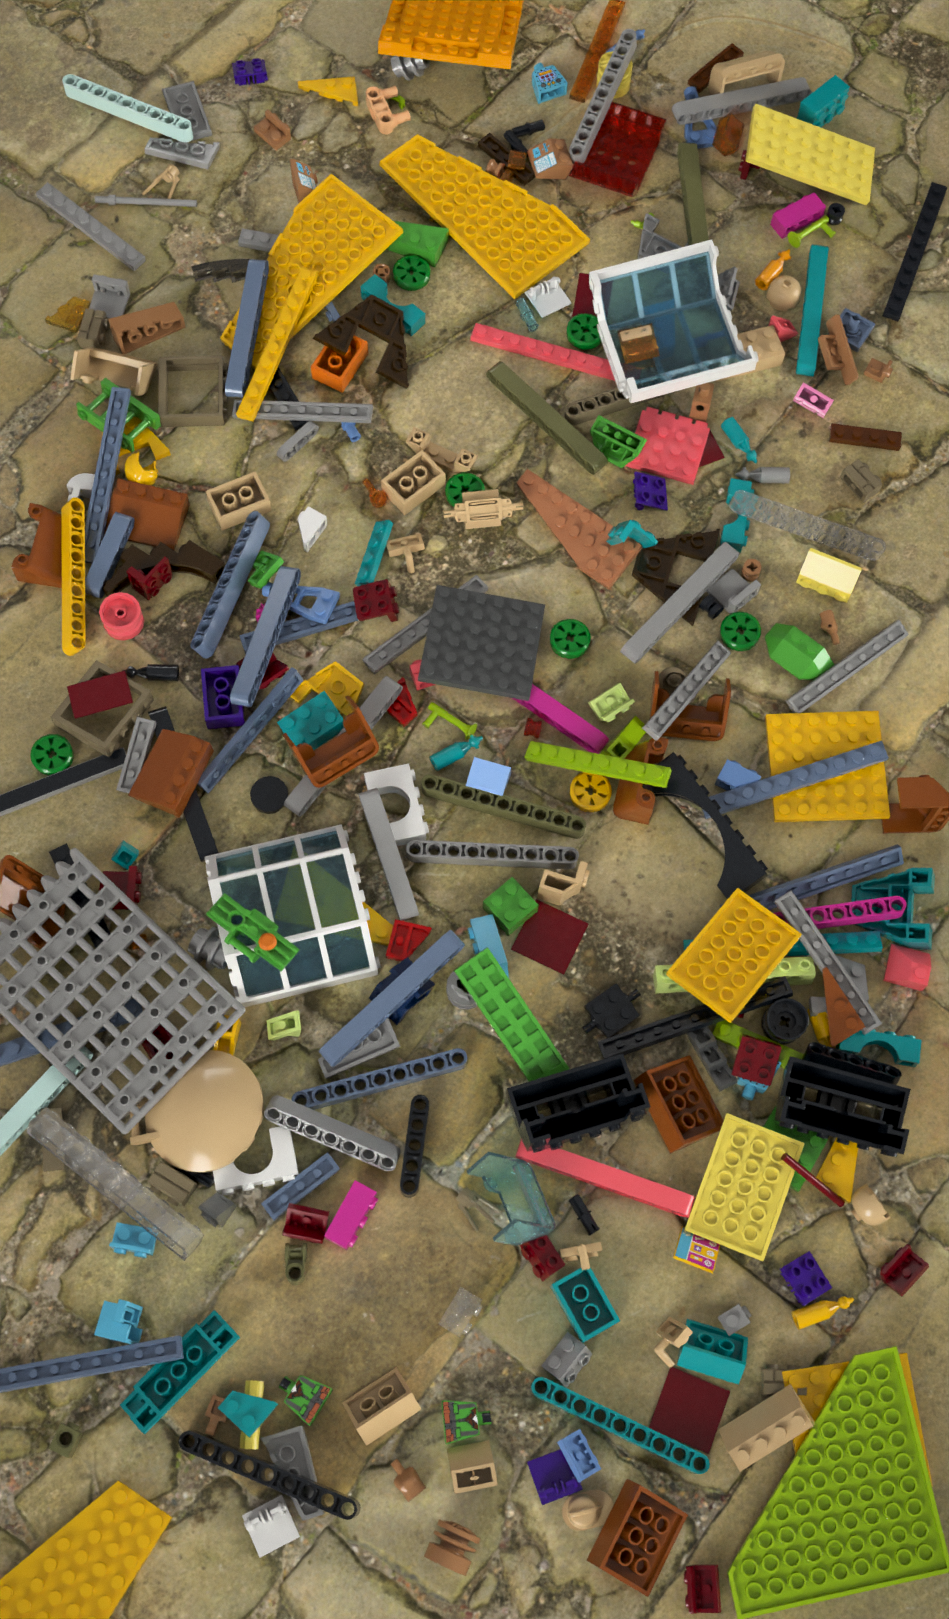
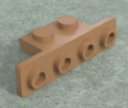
M836 314L826 321L829 335H821L818 341L827 370H841L845 385H850L859 378L840 315Z

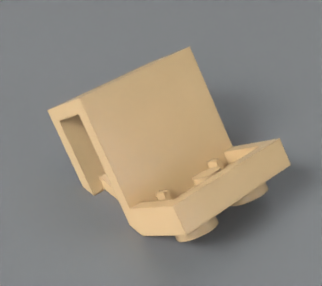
M580 861L575 878L545 869L539 885L537 899L559 906L567 899L580 893L581 887H586L590 870H587L588 863Z

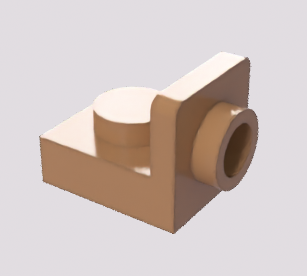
M872 358L863 375L882 383L885 377H890L893 368H891L893 361L889 360L888 364H884Z

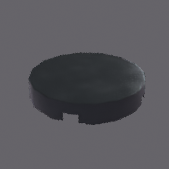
M273 776L260 778L253 784L250 791L251 802L254 807L266 814L276 813L284 808V802L289 796L285 783Z

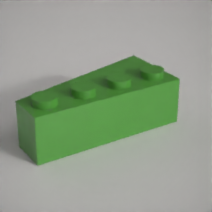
M394 221L403 228L404 233L386 250L403 256H419L426 260L430 266L436 267L449 242V228Z

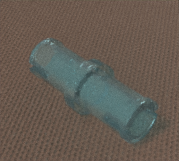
M525 298L518 299L515 305L521 313V319L525 321L530 332L537 330L539 325L534 318L533 310L529 308Z

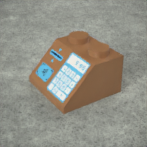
M549 138L527 151L536 178L566 180L573 167L565 139Z
M290 159L292 183L298 203H300L317 187L316 173H312L310 166L295 159Z

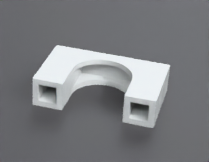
M409 763L364 773L367 791L377 788L380 795L397 793L409 802L410 809L407 815L399 821L389 823L396 845H406L412 840H426V833H429L427 822H423L422 816L425 815L423 805L418 803L417 798H420V792L418 787H414L413 781L416 780L414 769L410 770Z
M281 1126L269 1129L273 1156L270 1164L263 1171L256 1174H247L237 1169L234 1162L214 1170L213 1176L216 1191L225 1196L233 1194L234 1190L238 1189L249 1191L255 1189L254 1186L262 1184L263 1187L275 1185V1181L283 1180V1182H289L294 1180L299 1171L291 1130Z

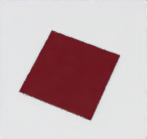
M536 899L538 911L524 922L511 950L564 975L589 924Z
M670 1367L649 1428L709 1454L730 1391Z

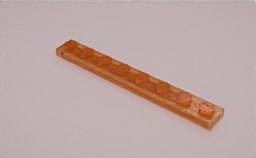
M609 0L572 87L569 99L582 103L586 102L598 73L599 60L606 53L625 8L624 1Z

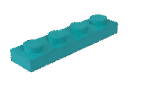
M390 520L377 521L375 523L355 581L357 586L374 582L394 524Z

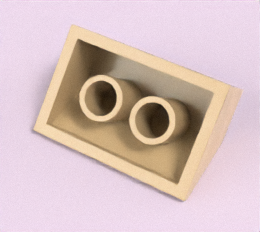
M397 1367L342 1402L366 1446L422 1410Z

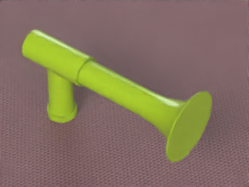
M825 215L799 233L790 231L787 237L791 246L798 248L802 238L820 227L830 238L836 232L826 224L829 222V218Z
M431 702L428 706L432 713L422 723L429 729L437 716H440L465 733V740H469L470 735H474L477 729L476 723L473 725L465 724L434 702Z

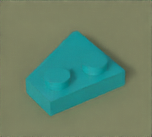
M231 1391L219 1405L218 1409L251 1438L278 1404L267 1399Z

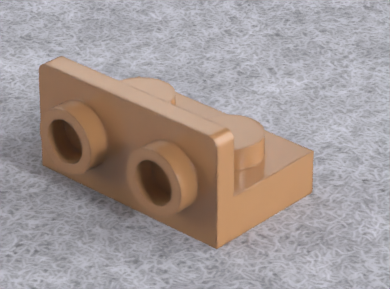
M267 109L265 111L266 118L253 128L256 134L277 151L291 140V130L287 123H283L275 113Z

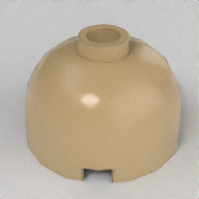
M782 275L770 283L766 298L770 301L771 307L776 310L788 311L790 308H796L799 304L802 289L794 277Z
M867 1183L855 1191L852 1196L854 1210L851 1212L858 1222L862 1220L867 1225L875 1226L891 1218Z

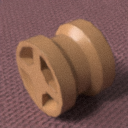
M491 159L485 172L500 179L505 165Z
M383 263L375 265L373 275L376 274L388 284L390 282V268L388 265Z
M756 559L745 561L741 572L742 577L750 582L757 580L762 568L761 563Z

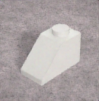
M309 506L298 516L299 529L304 551L306 552L310 550L327 527V517Z

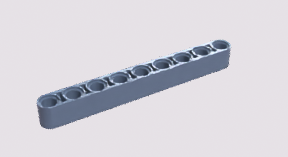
M250 259L248 262L225 383L226 397L243 398L247 390L269 272L267 260Z
M253 511L248 515L191 641V648L205 659L211 657L216 650L270 528V522L258 511Z
M280 566L232 688L230 695L232 704L251 707L254 703L300 582L301 571L299 568Z
M452 930L446 932L324 1044L319 1053L332 1067L336 1066L456 956L465 946L462 940Z
M452 1049L301 1090L292 1096V1101L296 1102L299 1098H305L307 1100L304 1105L305 1107L312 1110L320 1109L462 1070L467 1064V1054L463 1049ZM460 1055L464 1061L457 1064L453 1061V1057ZM440 1060L444 1063V1066L441 1069H437L433 1066V1063ZM422 1066L425 1071L422 1074H416L414 1068ZM402 1071L405 1073V1077L399 1080L394 1077V1074ZM379 1076H382L386 1079L385 1083L382 1085H378L374 1082L375 1079ZM358 1082H364L366 1087L363 1090H357L355 1085ZM339 1087L346 1089V1093L342 1096L335 1093ZM320 1092L327 1095L323 1101L316 1099V1095Z

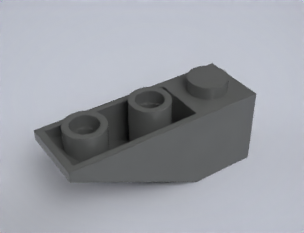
M217 1192L200 1204L198 1208L201 1210V1216L206 1222L214 1227H217V1225L223 1227L237 1206L234 1202Z

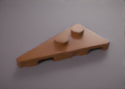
M825 967L822 970L830 1043L834 1047L866 1026L829 969Z

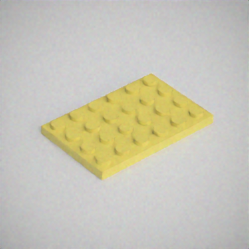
M726 1113L684 1230L763 1262L795 1170L786 1164L781 1157L784 1153H787L798 1162L805 1143Z

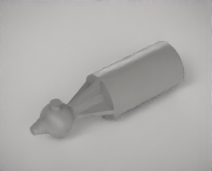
M743 467L740 472L735 473V476L745 481L751 478L759 483L789 484L790 468L760 467L749 472L746 470V467Z

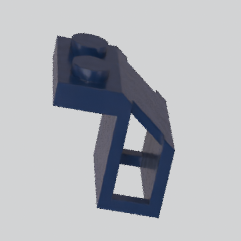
M407 957L389 971L391 974L377 984L369 999L372 1001L413 962ZM428 980L388 1018L398 1025L412 1007L429 995L435 983L432 980Z

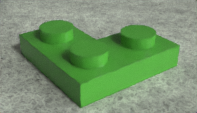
M260 551L252 566L256 571L247 581L252 586L261 589L267 585L274 573L278 572L284 560L280 556Z

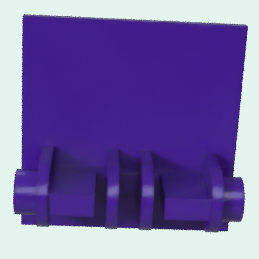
M255 58L246 62L238 60L232 63L235 84L239 86L247 85L246 76L248 78V85H250L249 76H252L253 84H255L254 75L256 76V83L268 81L264 59Z
M635 471L633 483L635 487L634 498H636L635 507L637 510L640 511L645 506L667 511L665 478Z
M810 1251L780 1268L781 1275L786 1282L789 1281L787 1286H792L793 1289L790 1291H795L794 1295L798 1300V1304L801 1303L802 1306L832 1288Z
M561 1449L527 1462L542 1505L583 1490L581 1482L578 1483Z

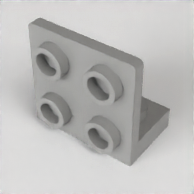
M731 569L707 590V593L712 594L716 601L721 602L725 606L724 609L731 614L737 612L758 594L761 584L757 580L750 584L734 569Z

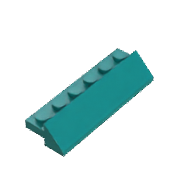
M213 1310L200 1325L196 1323L182 1337L184 1359L155 1364L133 1386L135 1390L120 1406L145 1435L239 1340L240 1336L217 1311Z

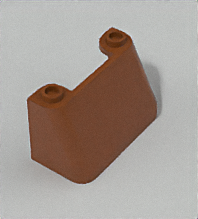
M660 737L657 741L653 738L636 745L624 759L649 764L660 763L663 760L669 739ZM619 779L613 805L614 815L620 819L648 825L655 804L654 793L642 788V783Z

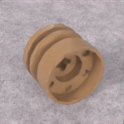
M439 1519L437 1525L446 1530L444 1534L434 1530L433 1534L440 1538L441 1542L440 1544L429 1542L424 1557L466 1576L471 1561L464 1556L465 1551L476 1552L475 1548L468 1545L469 1540L479 1544L481 1538L477 1537L470 1529L453 1521Z

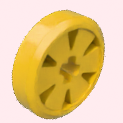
M581 772L572 780L569 794L572 803L578 809L584 812H597L605 808L609 803L612 788L605 776ZM589 788H592L593 792L596 793L588 795V791L585 790H589Z

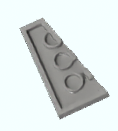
M150 138L144 149L145 154L209 170L220 145L219 142H213V145L205 144V141H198L197 144L181 141L173 142L172 139Z
M387 1018L336 1066L332 1067L323 1056L318 1061L325 1078L328 1079L401 1046L390 1020Z
M304 1425L261 1438L270 1453L273 1463L317 1482ZM288 1476L284 1483L287 1489H291L294 1482ZM307 1485L304 1489V1493L308 1498H311L314 1494V1490L310 1485ZM291 1497L302 1521L325 1514V1511Z

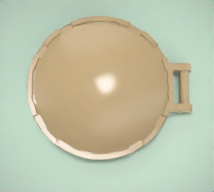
M208 1050L145 1115L146 1134L140 1135L139 1122L131 1129L130 1145L151 1142L156 1152L166 1162L188 1172H211L235 1161V1158L243 1151L246 1152L255 1139L254 1136L258 1127L262 1123L264 1099L257 1077L237 1057L222 1051ZM192 1054L184 1056L181 1061L185 1063ZM174 1066L166 1076L170 1079L178 1069ZM159 1082L151 1091L155 1094L163 1084ZM148 1099L141 1100L136 1106L140 1109Z

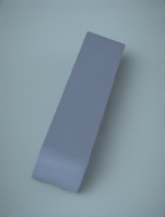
M115 512L112 516L85 579L86 594L100 599L104 596V585L107 580L112 578L135 522L133 517L119 512Z

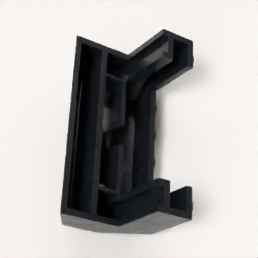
M623 1053L507 1088L509 1105L517 1130L527 1152L533 1151V1153L547 1148L556 1150L563 1147L562 1144L567 1142L576 1144L583 1141L582 1138L586 1136L595 1138L602 1135V1131L609 1130L614 1132L620 1130L621 1126L626 1123L644 1119L643 1116L646 1115L651 1107L643 1084H638L635 1089ZM605 1091L607 1098L590 1103L588 1096ZM550 1108L552 1115L544 1117L543 1114L538 1112Z
M790 1056L784 1069L778 1093L775 1121L780 1122L779 1126L794 1129V1127H797L796 1131L808 1134L809 1131L817 1133L816 1137L828 1140L829 1136L837 1138L836 1142L849 1145V1142L857 1144L856 1148L869 1151V1147L881 1150L880 1154L897 1157V1154L904 1155L910 1131L909 1129H903L902 1124L911 1089ZM806 1088L818 1091L816 1103L803 1099ZM857 1103L875 1107L873 1118L855 1114Z

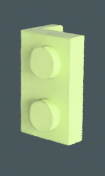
M617 683L589 701L588 704L599 722L606 721L608 723L614 720L616 714L620 711L622 713L628 711L631 708V704L635 701L628 697L621 683Z

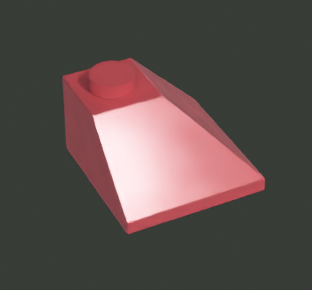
M891 944L883 981L923 991L928 986L931 972L930 954Z

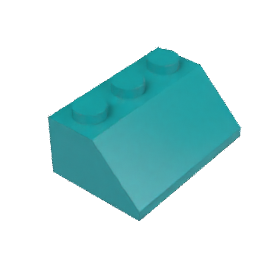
M687 1319L685 1325L693 1333L689 1336L688 1341L679 1348L677 1366L739 1385L746 1367L748 1337L736 1333L729 1336L726 1330Z

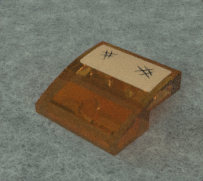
M652 323L617 331L625 364L660 356Z

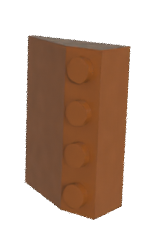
M117 478L111 497L104 535L115 512H119L135 519L128 541L153 547L162 542L175 551L190 506L188 495Z
M162 729L128 796L180 818L214 752L211 744L192 735Z
M690 1055L647 1070L634 1079L636 1086L641 1083L644 1086L651 1106L649 1112L670 1153L683 1149L720 1131L724 1120Z
M626 1479L587 1561L649 1597L688 1514L643 1486Z

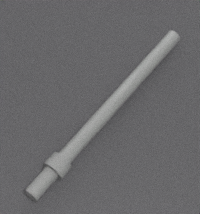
M116 195L95 196V203H108L109 205L137 204L197 207V200L116 197Z

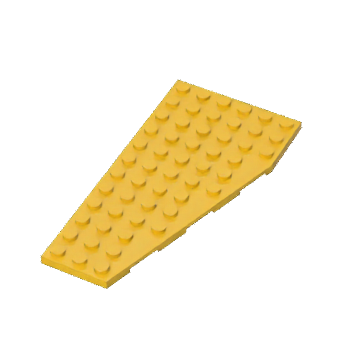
M418 134L379 161V165L442 228H449V235L514 299L518 298L590 243V238L557 206L549 205L528 194V191L507 180L503 181L483 171L482 167L461 156L456 157L437 147L432 141Z
M330 174L294 208V213L284 231L279 234L268 253L269 272L251 365L255 370L301 267L316 270L319 276L291 338L404 233L403 228L333 174ZM239 309L233 320L229 321L220 337L222 343L231 350Z
M117 1481L0 1579V1619H109L173 1517L121 1481Z

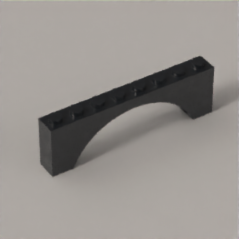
M673 752L657 764L670 767L672 770L666 788L643 784L642 787L652 791L655 797L671 796L690 801L709 814L721 833L725 850L724 868L717 886L727 900L737 888L744 893L768 876L765 872L768 868L762 860H756L754 857L756 852L750 844L746 846L742 842L744 837L740 831L732 829L730 825L733 822L727 814L723 816L719 812L721 807L717 801L709 799L707 795L710 792L703 784L699 786L696 782L698 777L694 771L686 769L684 765L687 762L681 755L676 756Z

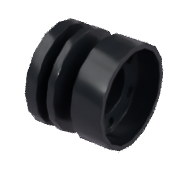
M790 998L777 1000L764 1012L761 1019L764 1035L768 1039L782 1045L794 1042L806 1032L809 1025V1016L806 1008L800 1002ZM785 1020L787 1024L781 1026L779 1023Z

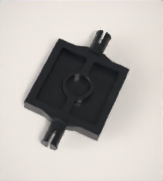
M616 983L584 1006L591 1019L589 1023L582 1026V1029L585 1030L584 1032L588 1034L591 1030L597 1028L604 1034L606 1039L614 1035L640 1016L632 1001L641 996L640 992L637 993L638 990L635 989L627 995Z

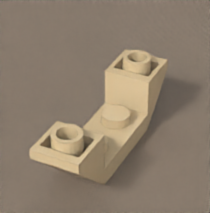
M415 427L406 440V443L416 453L423 450L439 467L452 473L470 471L478 458L477 454L463 448L457 454L430 442L429 433Z

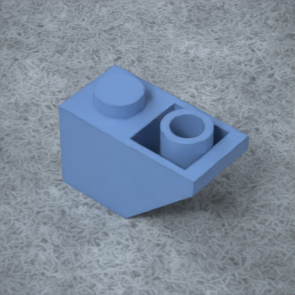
M727 759L715 785L728 791L759 781L762 776L752 769L742 767L736 761Z

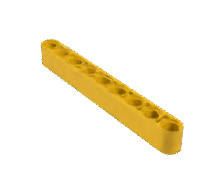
M76 497L71 498L61 510L62 650L68 656L76 655L86 644L85 508L83 501Z

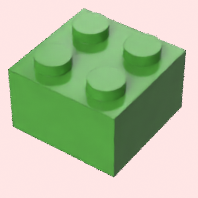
M511 877L483 901V909L488 915L493 914L497 925L509 936L538 911V904Z

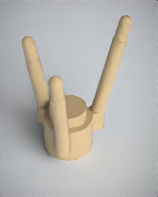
M169 164L153 180L154 182L142 192V195H145L164 179L168 183L173 182L168 195V199H171L176 184L180 180L177 177L179 175L178 168Z

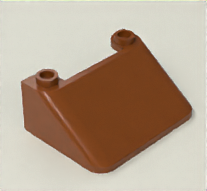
M30 503L28 507L29 516L39 521L30 556L19 554L14 558L11 568L17 581L62 588L61 514L40 504Z
M6 855L0 861V912L16 921L12 912L13 905L21 904L29 908L31 904L27 899V891L33 889L44 893L45 889L41 883V878L44 875L12 855ZM65 903L56 911L62 918L65 913ZM51 918L42 925L52 937L61 930ZM36 932L27 939L39 949L47 944Z

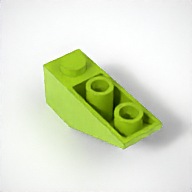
M635 715L599 754L624 759L646 733L642 729L645 724Z

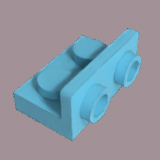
M117 1222L113 1240L110 1242L109 1247L113 1248V1252L126 1255V1251L135 1252L134 1256L146 1258L147 1255L153 1256L158 1230Z

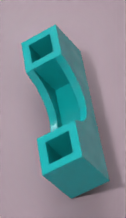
M376 274L360 286L363 301L370 295H374L403 311L405 333L413 336L425 325V313L413 303L406 306H398L387 299V283Z
M731 478L726 503L736 510L738 519L733 523L724 525L720 546L727 542L741 553L742 547H746L748 536H745V531H748L750 520H747V515L751 514L752 505L749 504V500L753 499L754 489H751V481Z
M876 1029L864 1035L860 1030L837 1044L836 1049L858 1055L863 1047L878 1045L889 1051L895 1064L916 1067L920 1063L922 1040L916 1039L913 1035L897 1036L895 1032L891 1031L880 1033L876 1032Z

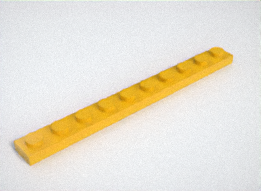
M301 267L236 412L237 418L254 422L319 276L318 271Z

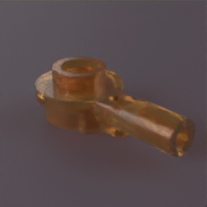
M364 479L362 483L370 492L369 497L372 505L376 508L384 507L388 500L387 494L382 490H376L369 479Z

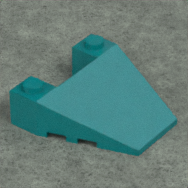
M909 868L901 873H892L884 878H875L852 885L851 902L891 896H901L906 901V909L900 918L854 925L868 931H880V936L910 949L931 950L930 924L913 923L914 894H934L935 875L933 869ZM898 904L891 905L894 910H901ZM872 907L875 913L882 912L879 907ZM852 910L854 915H862L860 910Z

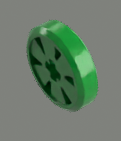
M404 256L393 266L394 282L400 288L407 291L422 289L430 280V266L426 260L419 256Z
M582 313L570 319L566 335L568 341L573 346L589 350L601 344L602 341L597 328V316Z
M462 472L455 474L446 484V499L454 507L455 503H462L463 489L465 491L468 490V492L485 490L484 484L478 476L472 473Z
M733 612L727 615L720 627L722 642L728 648L735 651L752 649L758 643L761 635V626L758 620L746 612ZM741 629V631L744 630L743 634H740V632H737V630Z
M564 619L556 623L552 628L550 645L557 655L567 659H574L582 656L589 648L591 635L587 626L581 621ZM567 636H570V638L574 637L573 641H567Z
M48 734L42 736L33 744L30 757L34 767L40 773L52 775L71 766L74 759V751L70 742L65 737L58 734ZM54 751L56 756L50 758L48 754Z

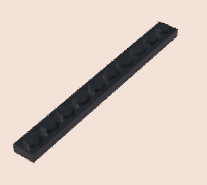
M934 182L930 185L882 315L883 317L899 322L947 191V186Z
M786 976L762 984L738 1015L775 1003L777 1000L792 997L793 991ZM704 1004L598 1041V1046L603 1059L622 1053L627 1055L724 1021L725 1019Z

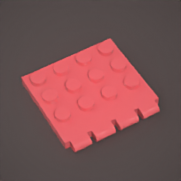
M647 406L646 411L642 410L635 434L647 439L640 454L625 466L694 485L710 432V428H707L708 423L696 420V423L693 424L692 418L679 415L678 419H675L676 414L662 411L660 415L658 414L659 409Z

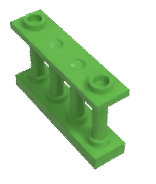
M107 378L101 381L102 393L87 407L80 402L76 403L78 416L102 432L104 430L107 410L101 416L94 413L93 410L106 398H110L112 387H118ZM130 396L129 412L127 413L125 425L133 417L139 418L142 422L128 435L123 433L121 447L133 453L135 451L133 439L147 426L157 430L161 424L159 414L133 396Z

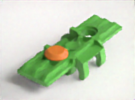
M225 893L206 913L209 918L229 932L224 942L234 946L250 958L249 961L255 963L262 957L282 972L300 950L276 932L279 929L277 924L255 908L251 911L245 909ZM234 916H241L243 920L240 924L234 925L231 922ZM241 934L252 939L256 943L254 951L236 937Z

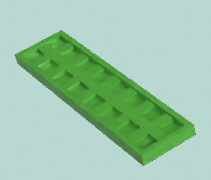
M488 947L454 970L528 1081L570 1069Z

